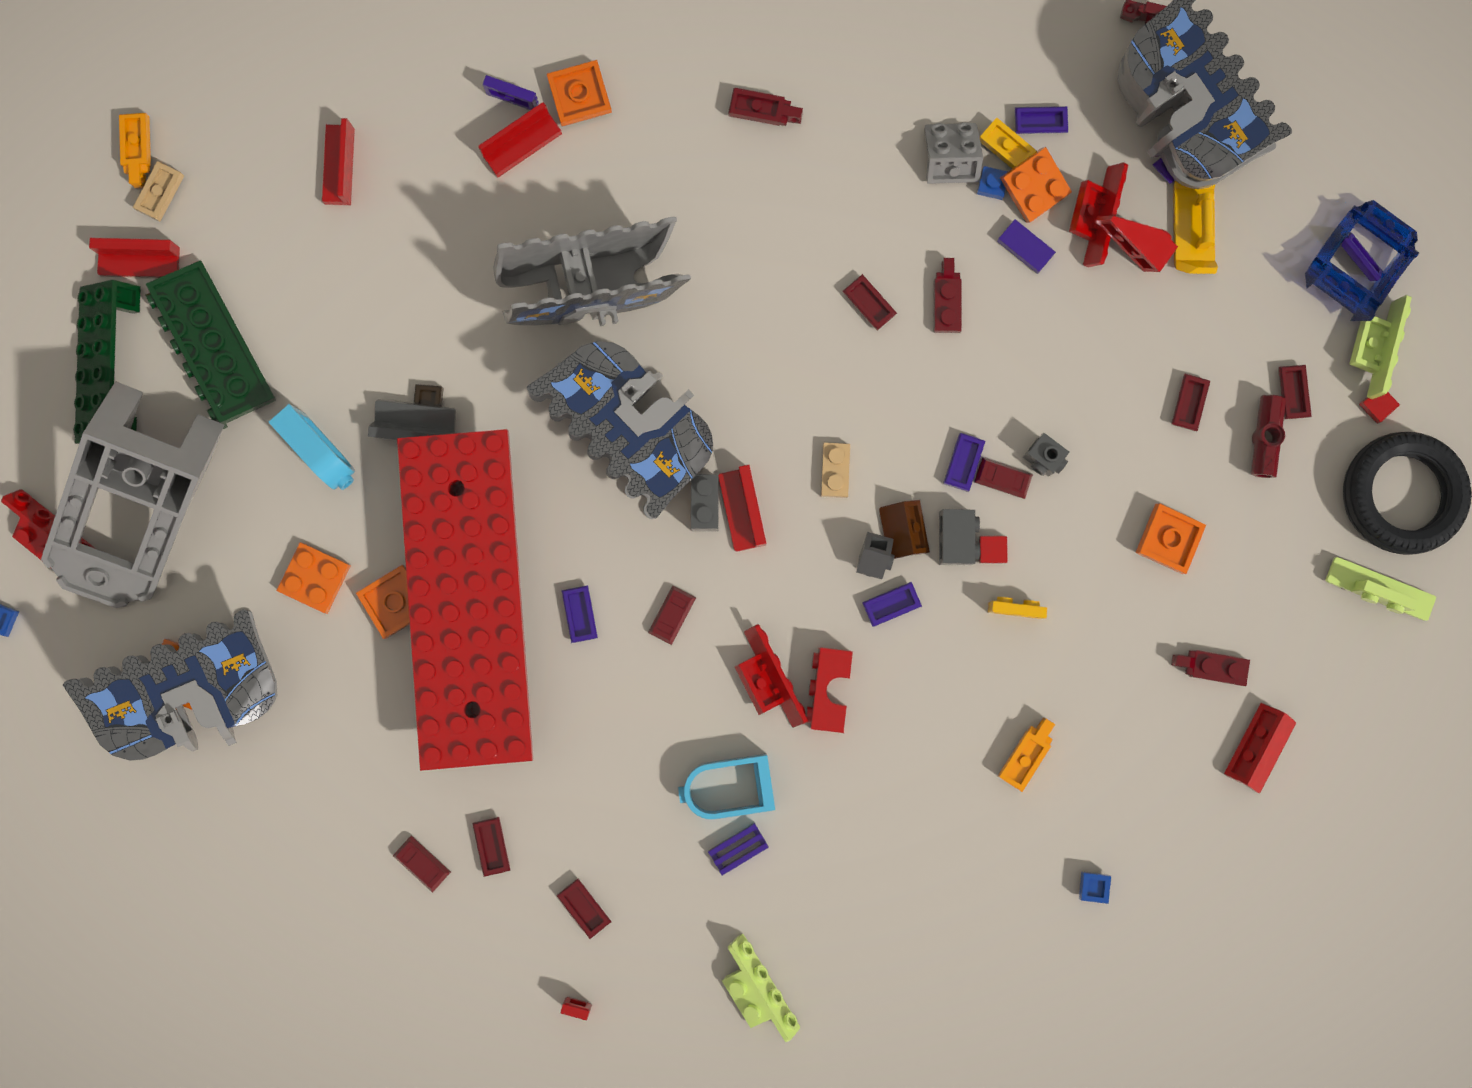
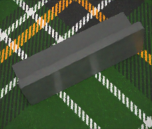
M378 399L375 402V421L369 425L368 437L397 440V438L455 434L456 409Z

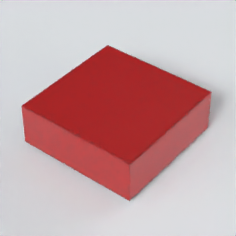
M1389 392L1374 399L1366 397L1359 404L1377 424L1381 423L1400 406Z
M1007 536L979 537V563H1008Z
M567 997L562 1004L560 1013L587 1021L592 1005L588 1002Z

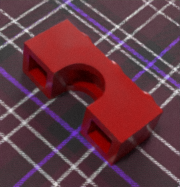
M820 647L818 653L813 652L812 669H816L815 680L810 679L808 694L813 696L812 707L807 706L806 717L808 719L806 723H810V729L844 733L847 706L832 703L827 696L826 690L830 681L835 678L850 679L853 651Z

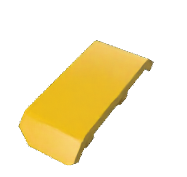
M1174 181L1173 233L1174 243L1178 246L1174 252V266L1176 270L1189 274L1217 273L1218 265L1215 261V185L1204 189H1192Z

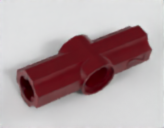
M1262 395L1260 397L1257 428L1252 435L1254 452L1251 475L1255 477H1277L1280 445L1285 439L1283 421L1286 398L1282 396ZM1265 431H1268V432L1271 433V435H1272V442H1271V443L1268 442V441L1265 439V436H1264Z

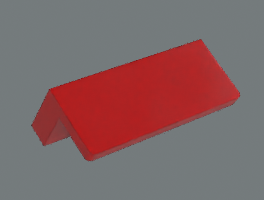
M542 102L481 143L478 148L498 178L562 135V132L549 114L547 106Z
M341 118V125L326 124L322 202L325 205H351L355 129L347 118Z
M90 238L89 248L98 254L97 274L100 276L160 278L179 270L180 247L171 240Z
M750 465L740 466L739 470L720 473L718 475L734 550L738 552L766 546L767 543Z
M1260 703L1224 775L1248 786L1257 793H1261L1296 722L1285 712Z

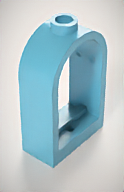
M288 404L269 421V424L307 466L330 488L335 490L339 487L341 490H344L353 483L354 479L351 477L355 472L353 466L304 412Z
M767 754L703 763L692 770L685 786L678 787L680 803H687L693 813L705 819H720L775 810ZM753 763L759 804L707 811L700 808L693 801L690 787L693 779L700 772Z

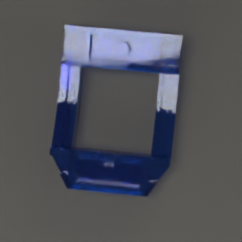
M1374 200L1365 202L1361 206L1356 207L1354 205L1326 240L1305 272L1306 289L1312 284L1354 314L1350 321H1371L1374 319L1378 307L1382 305L1397 280L1414 258L1418 256L1419 252L1415 250V243L1418 241L1417 231ZM1357 223L1398 252L1384 269L1381 278L1373 284L1370 290L1330 262L1345 237L1348 236Z

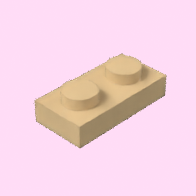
M157 161L133 208L160 222L184 175Z
M823 443L821 497L848 498L850 444Z

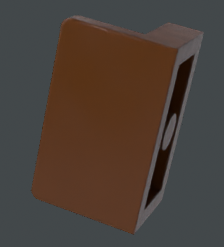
M920 500L903 501L879 508L884 536L894 539L891 554L895 555L894 559L930 553Z

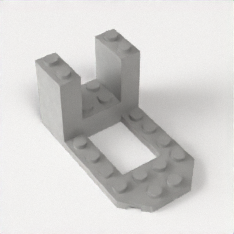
M115 381L82 434L41 560L47 568L51 567L58 576L56 581L62 589L115 608L127 606L131 601L140 600L142 602L152 598L185 513L208 468L224 424L198 414L180 448L131 429L143 392ZM99 488L154 509L134 563L80 543Z

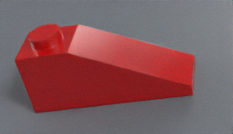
M1097 216L1094 220L1143 272H1160L1178 248L1171 240V235L1163 229L1116 216Z

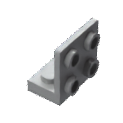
M964 122L961 124L936 123L925 125L924 131L928 150L927 184L980 182L983 153L977 124Z

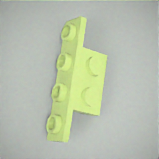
M1408 295L1391 303L1387 320L1369 313L1361 318L1349 364L1372 373L1367 397L1370 399L1387 394L1391 388L1393 369L1398 362L1397 353L1405 335L1403 331L1405 322L1411 312L1410 303L1412 297Z
M1339 557L1333 559L1326 577L1327 583L1358 594L1364 601L1383 604L1389 611L1398 614L1405 613L1423 621L1429 620L1436 601L1435 595Z
M741 934L728 946V950L740 969L727 975L722 982L750 1028L771 1019L783 1040L788 1042L800 1029L797 1018L790 1011L781 992L776 988L768 975L767 969L755 954L753 946L748 942L744 934Z

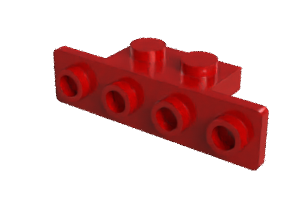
M1124 162L1107 167L1103 186L1089 180L1081 182L1069 232L1089 241L1083 265L1086 267L1103 265L1108 255L1111 237L1094 220L1097 216H1116L1128 170V164Z
M22 489L3 496L1 502L20 517L12 537L41 560L55 515ZM81 537V544L94 548L90 543H88Z
M759 624L744 631V634L755 656L736 665L735 669L758 715L781 705L792 727L806 723L808 719L805 715V709L798 702L793 692V685L786 678L781 668L780 659L773 653L768 643L769 640L766 632L761 629Z

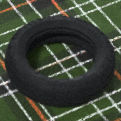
M1396 432L1373 440L1357 453L1345 475L1343 500L1349 520L1364 539L1374 546L1391 553L1413 555L1429 552L1442 546L1460 530L1470 510L1472 490L1470 478L1463 462L1449 446L1426 434ZM1405 456L1421 461L1432 470L1439 482L1441 500L1438 511L1427 525L1418 530H1404L1391 525L1380 515L1374 504L1372 486L1375 475L1380 467L1393 457Z

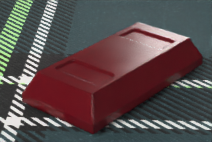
M863 274L842 291L877 331L897 314Z
M1306 365L1278 367L1281 394L1283 398H1286L1284 420L1312 417Z
M1184 374L1171 425L1198 431L1210 380Z
M982 457L974 483L1025 499L1033 474Z
M672 585L648 633L672 645L696 597Z
M500 817L472 823L483 877L511 871Z
M412 835L393 855L397 861L432 893L451 873L445 865Z
M579 878L556 895L589 939L612 922Z

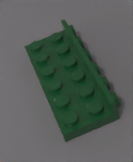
M201 260L146 283L150 293L145 294L152 309L158 307L162 316L158 317V320L164 332L171 331L174 339L170 340V343L176 354L182 353L187 362L182 363L189 378L195 376L199 385L194 388L201 401L207 399L211 408L207 409L211 420L224 424L223 429L228 427L226 423L276 401Z

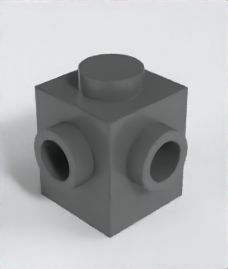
M1043 433L1038 436L1023 458L1032 464L1030 467L1037 474L1050 476L1055 472L1059 474L1068 463L1065 458L1070 452Z
M867 532L859 555L856 572L869 577L883 579L885 570H891L895 555L891 554L894 539Z

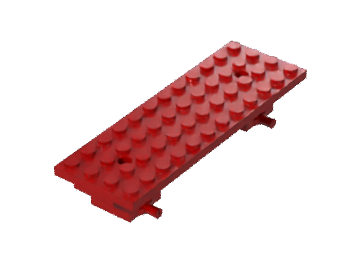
M509 430L397 438L420 771L533 761Z

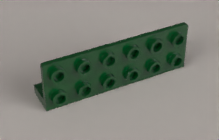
M108 280L81 286L79 289L78 345L76 347L77 371L75 374L76 398L74 401L76 412L73 428L75 444L80 443L84 430L114 385L116 310L132 314L140 313L141 286ZM134 417L131 429L137 431V417Z

